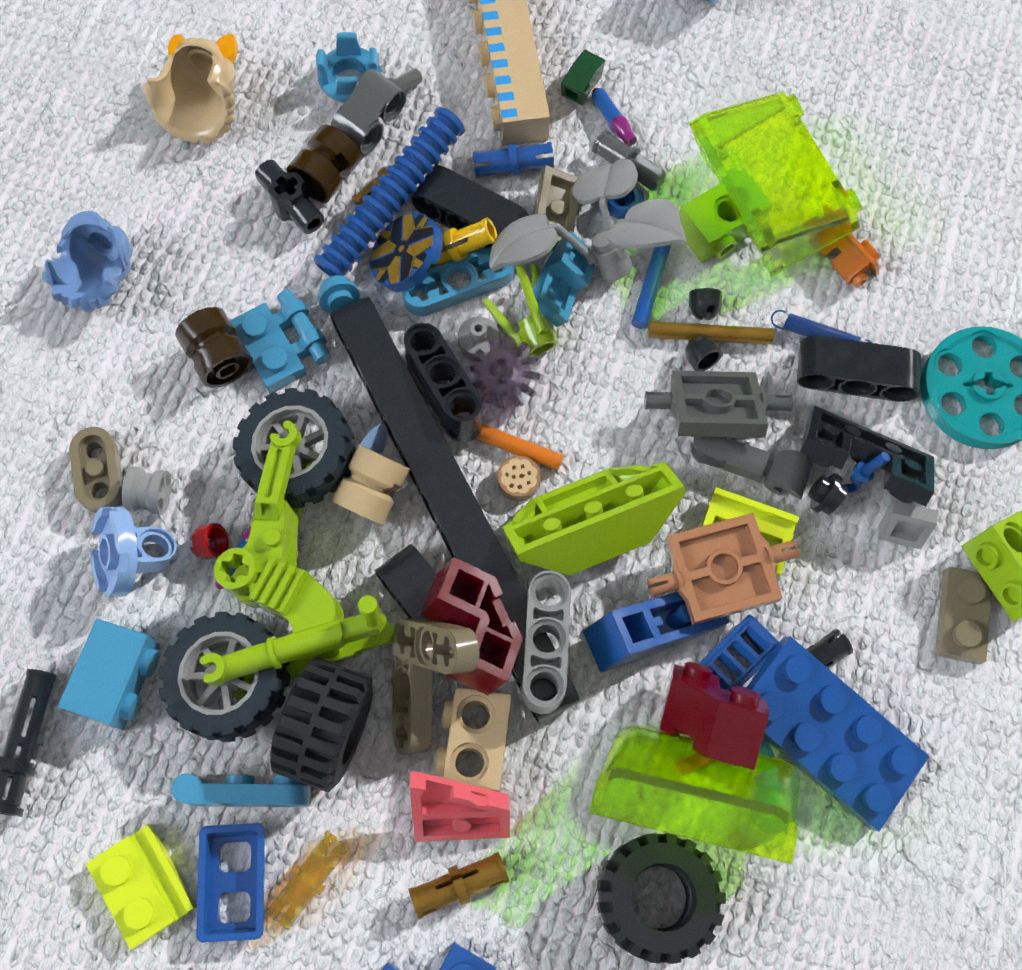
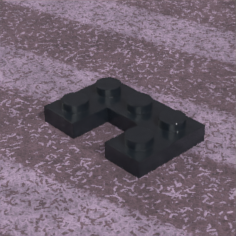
M814 406L807 420L800 452L806 454L811 462L822 467L833 466L842 470L849 455L856 463L861 461L868 463L882 452H886L890 456V461L880 467L885 470L884 489L888 490L899 501L905 503L916 502L925 507L927 506L934 494V456Z

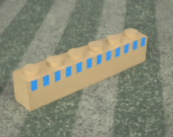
M468 0L469 4L476 3L477 10L472 11L473 28L475 35L481 34L483 40L478 42L480 65L487 66L489 72L484 74L485 93L487 98L494 99L495 106L490 107L492 130L500 131L502 146L548 140L550 113L527 1Z

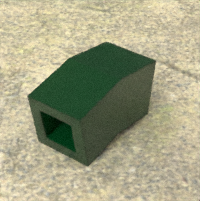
M584 49L562 80L561 95L583 105L591 90L602 77L605 59Z

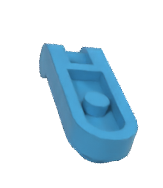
M186 773L176 777L171 791L174 799L191 806L309 807L311 786L302 785L301 782L282 775L273 776V784H254L255 776L226 775L225 784L208 783L203 778Z

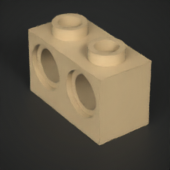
M455 688L454 700L445 699L442 727L450 728L448 746L438 747L435 775H441L446 779L500 792L511 694L492 692L487 696L477 690ZM472 706H480L488 712L490 718L484 727L472 729L466 726L462 720L464 712ZM473 752L482 758L484 766L478 775L465 777L457 771V760L464 753Z

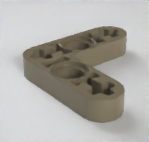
M428 618L399 619L395 624L393 636L392 735L395 748L401 755L424 753L429 750L431 745L433 671L443 674L473 672L479 662V643L475 633L470 628Z

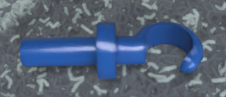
M882 452L868 463L861 461L854 465V473L850 475V480L853 483L846 484L849 487L848 493L859 490L862 483H868L873 480L874 471L889 462L890 456L886 452Z

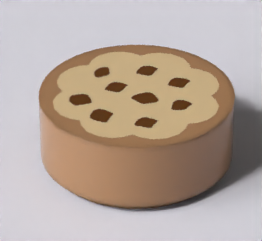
M512 456L506 459L498 469L497 484L501 493L508 499L514 501L527 500L535 495L540 486V469L532 459L526 456Z

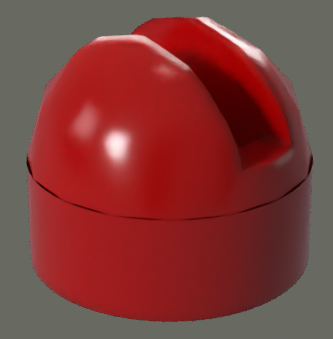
M218 523L202 525L194 529L190 535L193 545L190 547V550L196 557L202 560L217 559L223 552L228 550L229 539L227 532Z

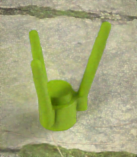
M536 264L530 266L533 287L540 275ZM516 265L518 278L531 313L530 316L525 317L518 323L520 327L518 333L490 299H484L483 305L510 337L516 351L525 348L529 357L537 356L551 350L558 344L557 334L552 323L540 313L524 265Z

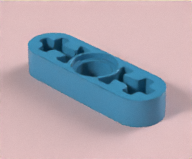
M492 246L467 255L466 259L459 262L452 260L426 270L429 275L423 282L410 290L402 291L404 306L411 314L416 316L433 314L508 285L514 278L515 266L503 267L502 272L497 273V270L492 272L489 266ZM475 267H478L479 274L482 273L481 281H478L477 279V271ZM455 273L466 274L471 280L470 284L462 289L451 287L447 281ZM437 281H441L443 295H440L439 288H436ZM422 289L424 294H428V299L421 301L418 296H415V291Z

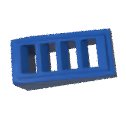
M748 614L699 664L713 670L712 674L719 676L720 687L731 691L732 687H742L762 667L779 641L751 614ZM742 633L762 652L760 655L740 637ZM730 645L750 663L746 669L726 650ZM717 658L737 677L733 682L713 663Z

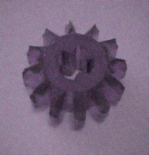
M507 336L501 346L496 339H491L488 345L491 353L488 354L481 349H478L475 353L479 359L483 360L481 366L471 365L469 367L471 373L481 376L472 384L477 391L484 390L481 398L484 403L490 404L496 399L497 408L506 410L511 400L515 407H522L524 405L522 392L531 397H535L537 394L536 390L529 386L531 380L536 382L542 381V374L531 371L532 368L541 363V360L536 355L528 356L531 346L526 342H522L516 347L515 339ZM505 364L514 371L512 378L505 377L506 381L499 377L501 368L507 370Z

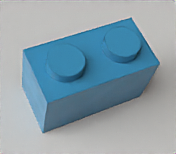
M96 618L57 707L72 714L124 731L127 722L133 721L140 709L142 696L139 693L146 677H151L158 666L160 652L157 650L160 644L149 635Z

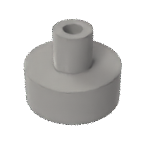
M473 317L466 320L458 331V346L461 353L472 361H485L493 357L499 348V330L495 323L485 317Z

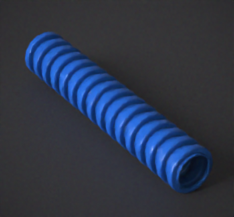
M442 107L435 109V117H429L426 120L427 127L421 126L418 130L419 136L411 138V146H405L402 149L404 155L396 156L394 159L395 166L389 165L386 172L388 174L386 176L381 175L378 178L380 184L378 186L373 185L370 188L371 195H364L362 206L357 204L354 208L356 213L354 215L349 214L346 217L348 223L346 225L341 224L338 227L339 234L331 235L330 245L324 244L322 246L323 253L314 256L315 264L329 277L336 275L344 276L345 271L351 272L353 261H360L361 256L359 254L362 251L367 252L369 250L367 244L369 242L374 243L377 240V232L383 233L385 222H392V214L401 211L400 204H406L409 201L408 194H415L417 183H424V175H430L433 172L432 165H438L441 162L440 155H446L449 152L448 146H454L457 142L456 136L464 134V125L453 112Z

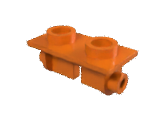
M824 205L822 207L824 219L819 221L817 218H814L805 226L804 230L808 233L806 238L824 258L838 249L841 253L830 264L848 285L853 284L858 288L869 279V276L866 274L867 271L871 270L875 276L880 274L879 263L877 262L880 259V255L866 239L860 243L850 231L854 227L840 210L833 214Z

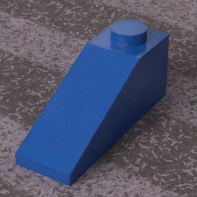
M676 592L610 611L583 630V634L599 671L602 673L639 661L721 628L730 622L728 617L725 616L692 625L685 601Z

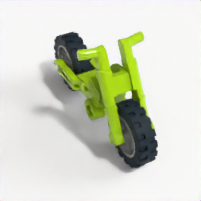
M297 388L285 389L283 394L271 393L265 396L266 401L260 405L256 402L248 410L250 415L247 419L242 418L237 427L240 431L239 435L233 439V449L236 451L237 456H234L233 459L236 468L241 472L240 476L257 493L254 502L255 511L250 536L246 545L243 548L226 550L218 557L214 565V577L223 588L232 593L245 605L251 608L262 607L267 613L289 622L293 633L277 638L265 626L247 615L237 612L236 615H231L228 612H215V617L208 618L204 615L194 620L195 625L189 629L186 627L181 629L176 635L179 639L173 646L169 644L163 655L167 658L165 665L159 668L158 679L162 680L163 685L162 688H159V695L161 701L168 705V708L165 709L173 720L179 722L180 727L207 740L233 742L236 737L247 738L256 734L255 729L260 725L266 727L274 719L272 713L277 707L281 709L285 702L286 696L283 693L285 687L290 686V678L291 680L297 679L301 671L314 658L318 657L332 663H339L358 657L362 652L387 644L393 645L395 627L391 622H387L386 616L380 612L377 600L373 596L366 595L360 598L358 602L360 614L344 619V612L340 603L306 570L296 567L298 528L305 503L312 502L317 504L325 500L323 496L331 491L333 494L336 491L343 476L348 477L351 472L348 464L356 449L352 443V440L355 439L354 434L342 412L327 396L323 395V397H320L316 391L311 389L299 392ZM307 423L321 428L303 437ZM323 440V448L320 453L315 452L310 447ZM235 568L236 570L232 577L229 576L230 569ZM228 645L225 655L220 656L213 652L218 648ZM240 645L246 647L244 649L239 650ZM201 665L206 666L205 672H198ZM196 682H205L210 686L198 698ZM221 690L224 709L211 710L206 708ZM233 698H234V699H241L239 702H237V703L234 705V700H233Z

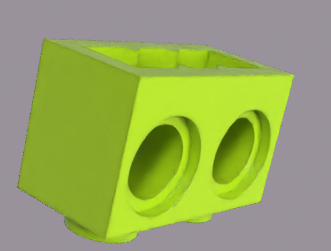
M1019 511L992 525L961 545L1013 622L1022 617V511Z

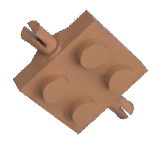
M754 513L668 535L665 541L672 560V573L651 579L648 578L647 586L648 589L651 588L649 591L651 597L677 590L685 601L692 625L779 602L783 597L775 577L776 563L800 558V549H795L798 546L795 539L769 546V543L760 533Z

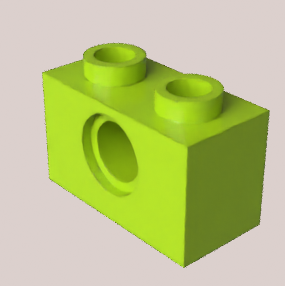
M747 169L680 206L679 214L686 236V243L701 263L714 256L722 258L730 253L741 240L747 237L754 239L768 228V220L775 204ZM720 217L728 218L731 220V222L725 221Z

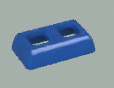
M262 824L204 826L200 829L196 929L198 941L205 943L256 940L262 937L264 932L265 830ZM248 842L251 846L250 868L244 872L222 871V846L226 843ZM247 892L250 895V917L246 922L223 923L220 920V898L224 893Z

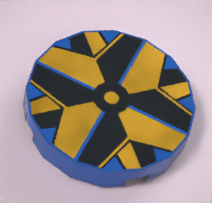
M412 212L401 215L392 221L377 238L369 261L371 275L380 285L394 292L410 290L420 284L429 275L426 270L430 264L436 265L441 256L443 246L441 229L426 214Z

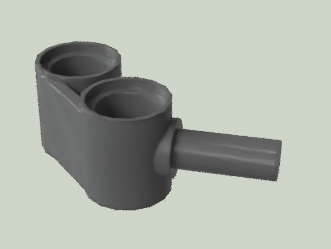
M374 69L368 70L361 76L347 101L335 113L331 126L336 127L350 137L362 154L370 153L378 145L384 132L383 124L377 121L378 117L386 122H390L400 114L406 103V91L422 82L421 72L417 69H412L393 79L384 77Z

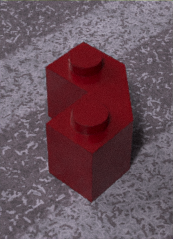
M453 557L436 574L420 615L428 619L459 625L473 630L479 643V662L476 669L469 673L446 674V676L488 696L508 682L523 638L516 622L511 623L500 598L503 592L496 577Z
M686 662L684 666L674 664L659 729L671 737H679L680 734H684L694 739L692 749L704 757L755 770L769 717L767 701L760 699L761 695L744 687H732L731 691L721 689L719 676L712 674L713 670L705 665L694 662Z

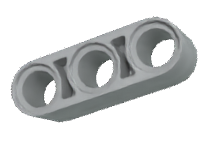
M552 570L542 571L534 576L529 585L526 602L521 693L526 707L538 714H548L556 710L561 704L567 688L571 589L566 577ZM542 588H553L559 593L561 600L552 606L543 605L538 601L536 593ZM539 633H550L556 637L559 647L553 652H541L533 643L534 637ZM544 678L550 680L556 687V696L548 701L538 700L534 697L530 685L537 679Z

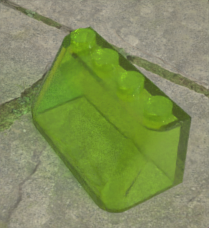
M638 725L624 727L615 735L596 782L589 813L792 864L798 832L801 791L800 776L792 764L783 759L759 754L755 770H750L704 757L692 749L694 739L681 735L679 737H671L663 731Z

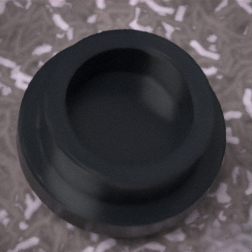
M833 473L828 478L822 475L816 480L808 493V497L812 499L810 509L815 512L822 511L830 515L841 505L848 493L849 487L842 483L843 478L840 475Z

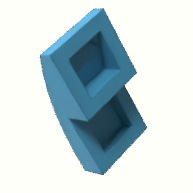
M569 231L571 235H573L581 244H583L589 251H591V249L582 240H580L572 231ZM563 237L551 253L533 289L540 313L556 327L569 321L577 291L589 286L596 264L588 265L585 257Z

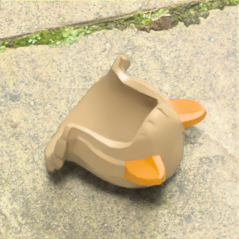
M179 34L173 35L168 44L169 59L160 71L159 76L148 78L147 83L143 85L146 101L154 110L153 115L157 119L158 124L166 131H169L172 136L179 137L183 142L198 145L199 141L208 145L211 144L212 140L218 141V138H222L224 133L229 132L232 128L231 124L235 121L234 109L236 108L234 104L235 95L233 94L236 85L234 62L238 53V44L234 34L223 35L216 42L204 38L185 39Z

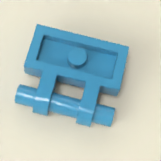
M290 289L280 292L277 296L282 306L280 312L273 315L267 304L263 303L230 320L236 330V336L240 337L253 358L252 365L269 394L307 375L305 367L300 360L312 355L316 364L320 365L331 358V354L325 346L327 343L326 338L320 329L313 327L307 317L309 311L304 302L296 299ZM294 326L300 339L290 344L283 331Z

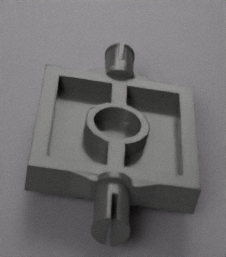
M672 370L670 392L645 391L644 409H670L676 419L678 436H691L694 438H766L768 429L766 411L791 413L793 409L792 394H767L759 385L756 372Z

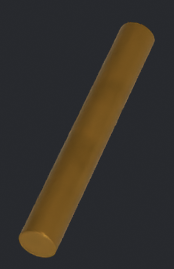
M649 321L648 338L697 340L698 336L703 335L717 342L772 345L774 329Z

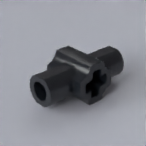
M267 160L260 164L255 171V177L269 193L276 215L282 221H294L305 234H311L318 230L324 222V216L309 199L304 179L296 171L292 173L284 172L275 160Z

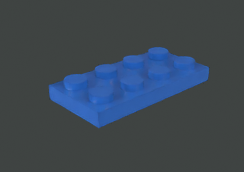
M791 636L783 637L746 687L761 695L760 699L767 701L769 717L763 738L868 829L880 832L930 756Z

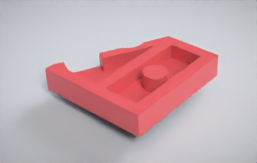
M418 771L410 772V798L415 842L510 838L509 794Z

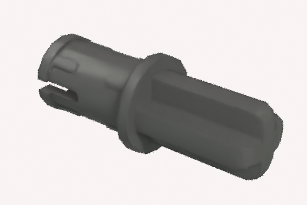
M606 130L595 140L592 147L593 153L601 156L609 163H614L619 159L631 160L638 172L637 182L649 190L656 191L665 181V170L641 155V150L637 146L629 147Z

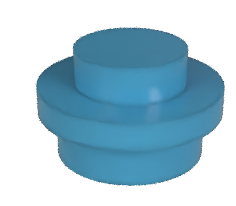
M341 275L327 278L319 288L318 302L321 309L327 313L360 298L356 284Z

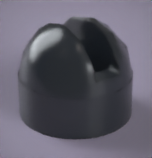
M699 288L689 292L690 312L696 319L702 320L704 317L705 320H712L719 314L722 306L721 290Z
M700 335L697 341L691 339L688 342L685 354L689 364L695 371H706L718 363L723 355V351L712 338Z

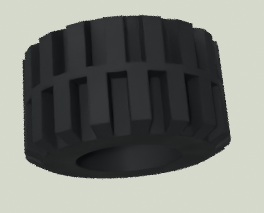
M318 657L314 658L297 677L280 713L270 751V764L273 773L325 792L331 791L344 776L363 733L373 697L372 677Z
M671 833L645 834L629 840V842L618 847L601 869L603 873L601 879L597 882L596 888L599 902H596L598 913H601L602 925L606 932L613 937L614 942L623 950L635 957L656 964L681 963V959L686 957L693 958L700 954L701 951L699 949L704 944L710 945L716 937L713 931L716 925H722L724 915L720 914L721 904H726V893L720 892L718 883L723 880L719 870L714 871L710 865L713 861L707 852L701 853L696 848L697 844L693 841L680 839L677 837V834ZM651 867H665L672 870L679 877L685 889L686 903L684 911L676 923L666 928H654L645 924L635 913L632 904V889L635 880L643 871Z

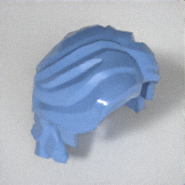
M94 211L79 212L72 216L61 232V239L56 247L57 253L61 252V256L59 259L53 258L52 260L47 259L45 261V272H42V280L52 286V297L57 302L61 301L62 305H68V307L75 309L81 306V310L92 312L95 309H100L110 304L112 295L117 294L120 281H123L131 270L130 257L132 248L126 233L120 227L112 226L110 222Z

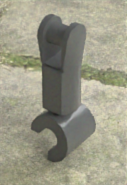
M727 437L694 438L691 450L692 457L699 463L723 468L725 471L760 482L762 476H764V486L768 490L780 496L782 489L800 500L813 467V462L807 458L806 454L799 451L780 450L773 455L772 460H768L771 452L736 440L732 441Z

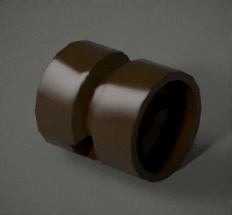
M325 124L319 127L308 141L307 149L301 150L286 170L289 173L296 171L304 179L310 198L321 203H328L343 184L342 179L348 178L361 162L362 155L358 146L350 137L336 127Z
M207 307L187 316L178 325L175 336L185 354L194 361V369L205 387L216 388L230 384L242 377L252 366L253 358L240 337L236 336V330L222 308Z

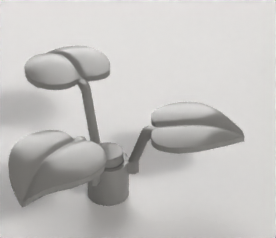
M619 159L614 163H605L588 170L576 180L573 186V196L578 203L588 205L599 201L606 231L598 233L593 238L591 251L559 223L549 225L546 215L534 214L522 217L510 223L502 230L492 246L489 266L492 272L502 267L516 266L537 260L553 249L558 240L557 234H559L585 257L588 265L597 264L603 279L615 281L625 277L632 269V262L626 249L686 243V236L682 228L678 208L672 201L667 199H652L641 202L627 211L625 219H618L616 225L612 226L607 206L608 199H618L628 195L635 187L638 178V172L634 163L629 159Z

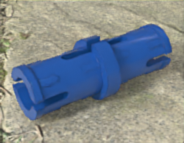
M551 142L517 148L516 144H508V149L473 152L474 163L491 162L490 165L474 167L476 178L511 172V176H518L519 171L543 169L546 165L554 168V157L537 159V155L553 153Z

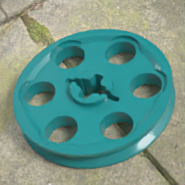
M970 327L946 337L929 355L921 373V397L930 418L945 434L964 445L979 449L1005 448L1022 440V416L1014 408L1015 399H1022V378L1015 376L1010 369L1011 361L1022 362V339L998 328ZM979 340L987 343L992 351L991 357L983 358L976 355L972 349V342ZM941 358L952 360L958 368L957 375L948 376L942 373L938 368V360ZM982 380L985 381L986 387L993 388L989 395L986 393L985 388L978 387ZM946 396L955 398L961 405V414L951 415L947 413L941 405V399ZM988 417L995 420L1000 429L999 435L990 436L985 434L979 425L980 418Z

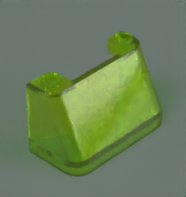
M783 91L707 112L688 122L700 154L708 168L711 169L719 180L747 229L751 241L755 244L759 253H761V260L771 277L859 229L860 223L857 213L863 210L852 188L844 190L800 117L804 116V112L796 96L791 94L787 97Z

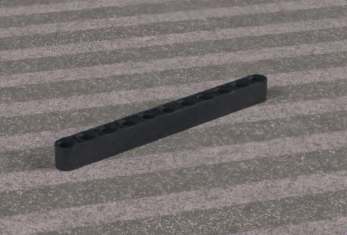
M369 296L329 312L334 328L383 424L387 426V432L404 465L410 468L409 475L451 557L458 558L496 577L503 592L500 598L511 623L516 622L523 638L511 672L521 692L527 595ZM546 632L539 633L534 637L533 643L538 650L545 653L555 651ZM568 673L566 692L559 707L548 714H538L531 711L538 723L580 703L578 693ZM544 678L537 679L530 685L533 696L538 700L548 701L557 694L556 687L550 680Z

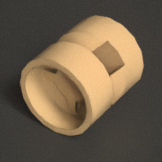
M358 444L348 464L352 474L350 477L341 479L332 501L362 517L384 525L394 504L390 494L394 491H400L410 468Z

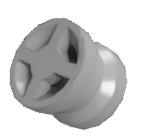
M130 467L125 475L122 487L123 507L131 511H137L141 507L148 508L153 514H164L171 496L172 484L170 473L157 470L152 474L146 473L140 467Z

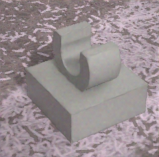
M893 500L879 524L878 539L922 549L937 525L938 510L922 507V505L916 502L905 503Z

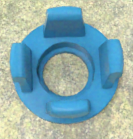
M354 32L337 33L336 49L328 54H325V51L322 49L317 50L316 67L319 85L322 91L333 100L345 103L359 81L357 76L338 77L344 70L354 69L364 74L368 70L374 69L381 74L376 48H370L369 51L361 48L357 34Z

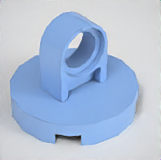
M100 507L95 514L91 534H100L98 550H90L91 565L96 587L99 592H106L105 597L127 596L132 591L136 574L155 573L162 571L168 566L176 551V541L168 531L159 527H134L131 515L125 507ZM145 542H155L163 548L165 555L159 558L152 557L143 550L142 544Z

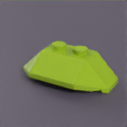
M665 462L653 463L651 467L642 465L611 467L532 498L517 512L514 519L507 522L502 528L519 561L571 576L651 543L686 494L685 486Z

